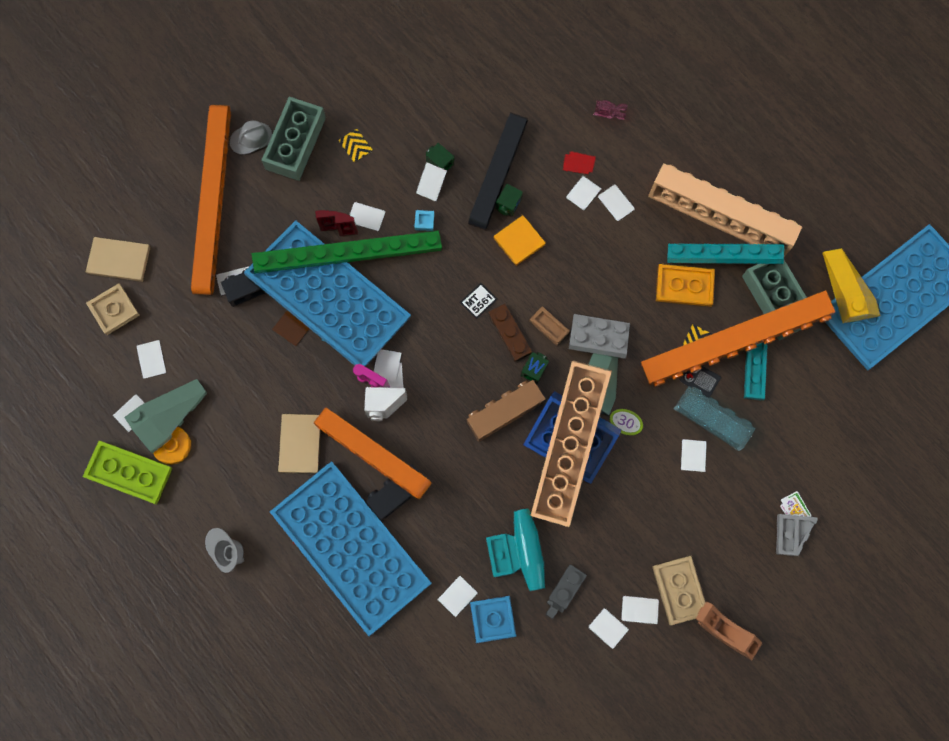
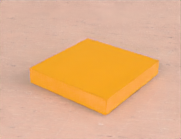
M523 215L494 235L495 241L515 266L546 244Z

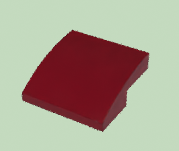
M315 211L316 220L321 231L338 230L340 236L358 235L354 217L337 211Z

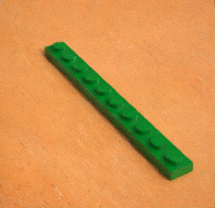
M439 231L256 252L251 253L254 274L441 251L442 244Z

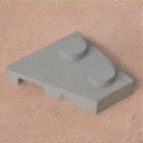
M778 514L776 554L798 556L818 518Z

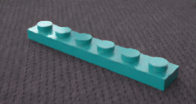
M668 244L667 263L784 264V244Z

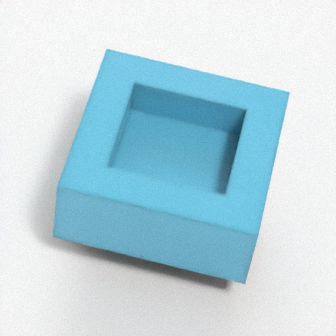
M416 210L415 230L433 231L434 211Z

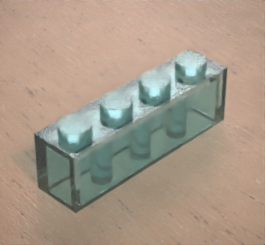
M688 386L673 409L738 451L743 449L756 429L752 426V423L735 416V412L731 409H724L718 405L719 402L717 400L702 395V391L698 388Z

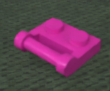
M362 364L354 366L353 372L361 383L368 382L371 387L390 388L387 379Z

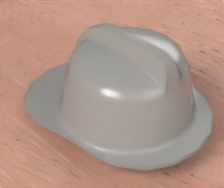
M254 120L248 121L231 135L230 147L237 154H249L267 146L272 137V131L264 123Z
M213 528L207 533L205 539L206 550L222 572H231L236 565L244 562L243 547L240 542L231 539L220 528Z

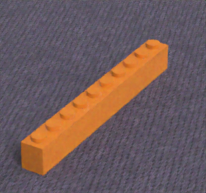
M825 290L642 361L641 365L649 385L660 386L666 383V379L671 377L673 380L684 376V372L689 370L691 373L702 369V365L709 364L711 366L717 364L723 357L727 356L730 359L739 355L738 352L745 349L748 352L757 348V344L762 342L765 345L772 343L776 340L775 337L780 335L783 338L794 334L793 330L799 328L805 330L812 327L814 322L820 321V323L829 321L832 319L831 316L835 313V309Z

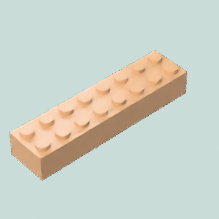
M664 163L648 196L750 244H784V257L794 246L802 229V226L793 220L782 218L776 212H769L758 204L749 203L743 197L734 196L723 188L714 187L708 181H701L690 173L681 172L673 165H666Z
M572 361L531 516L567 527L570 526L610 381L611 370Z

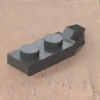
M569 564L548 598L547 604L550 605V608L545 615L553 619L558 611L563 613L587 575Z

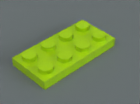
M98 441L83 477L157 505L173 468Z

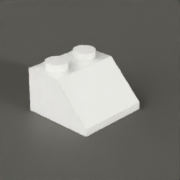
M366 387L364 411L367 417L371 418L372 421H383V418H388L407 401L405 388Z

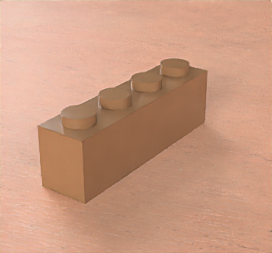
M534 380L522 382L518 385L517 390L505 392L501 396L502 399L497 402L492 400L485 405V409L480 412L475 410L468 415L467 424L478 442L545 402V398Z

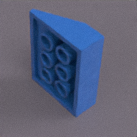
M555 391L550 396L523 444L545 458L563 397ZM599 417L583 480L590 484L622 429Z

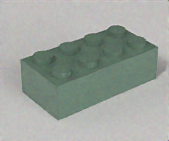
M288 97L261 160L265 170L300 181L326 119L323 107Z
M785 260L784 264H757L748 268L742 275L763 314L807 298ZM801 328L793 330L794 333L800 331ZM782 335L777 337L779 341L784 339Z

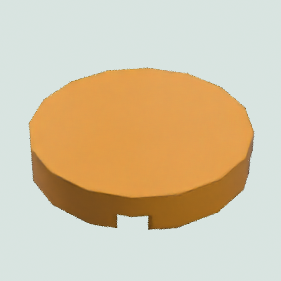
M176 427L171 434L172 438L153 453L158 461L167 465L177 464L188 456L191 450V440L182 428Z

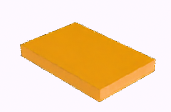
M659 264L656 302L712 307L715 269Z

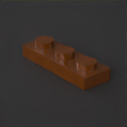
M505 304L488 312L515 362L532 353Z

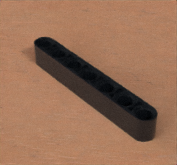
M514 113L509 114L470 214L469 225L484 230L487 229L496 206V201L500 196L525 131L528 118Z

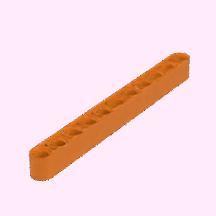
M229 105L209 106L191 281L192 294L213 295L231 119Z

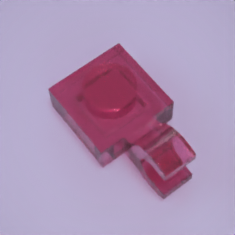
M597 100L594 115L610 119L613 116L623 120L626 114L621 113L620 110L626 111L628 105L619 104L615 107V104L607 100Z

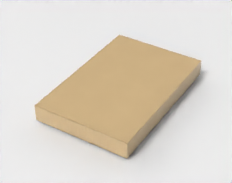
M94 237L86 273L143 282L150 246L148 244Z
M282 414L279 473H318L321 430L313 422L319 415Z
M688 556L652 566L669 625L696 619L699 610L706 602L692 557Z

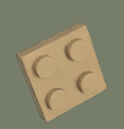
M120 283L86 303L106 335L140 316Z

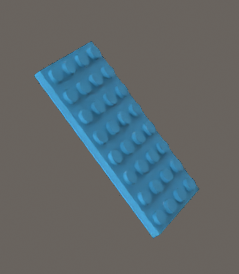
M295 220L265 251L323 245L324 243ZM347 262L254 274L252 263L244 271V274L354 366L362 364L366 367L411 317V314Z
M930 224L862 276V279L876 298L881 316L842 323L836 299L834 298L831 301L835 313L831 316L832 319L825 323L867 371L949 306V244Z
M332 461L270 511L272 516L368 636H371L432 584Z

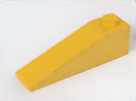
M843 249L823 252L842 323L881 316L876 298Z

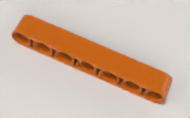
M324 408L313 422L324 433L420 500L432 484L422 474L328 408Z

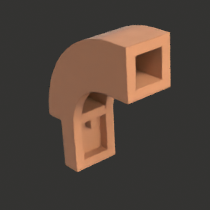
M707 601L699 610L696 619L701 627L730 648L753 660L762 645V642L755 635L730 621L714 605Z

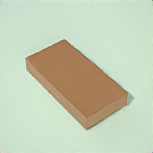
M543 306L529 320L556 346L570 333V330Z

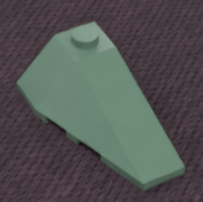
M593 353L589 365L612 371L601 410L602 414L609 416L616 399L618 357Z
M196 379L140 405L124 418L148 450L154 453L172 438V432L177 426H181L184 423L183 419L196 408L207 392Z

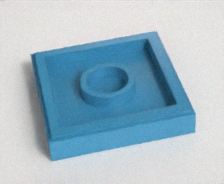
M510 596L470 602L476 643L516 637Z

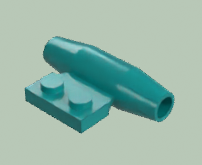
M529 509L514 511V536L501 534L486 537L493 577L514 574L521 568L529 591L545 588L544 560L537 528Z

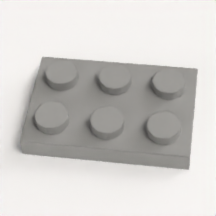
M574 314L569 349L626 358L630 323Z

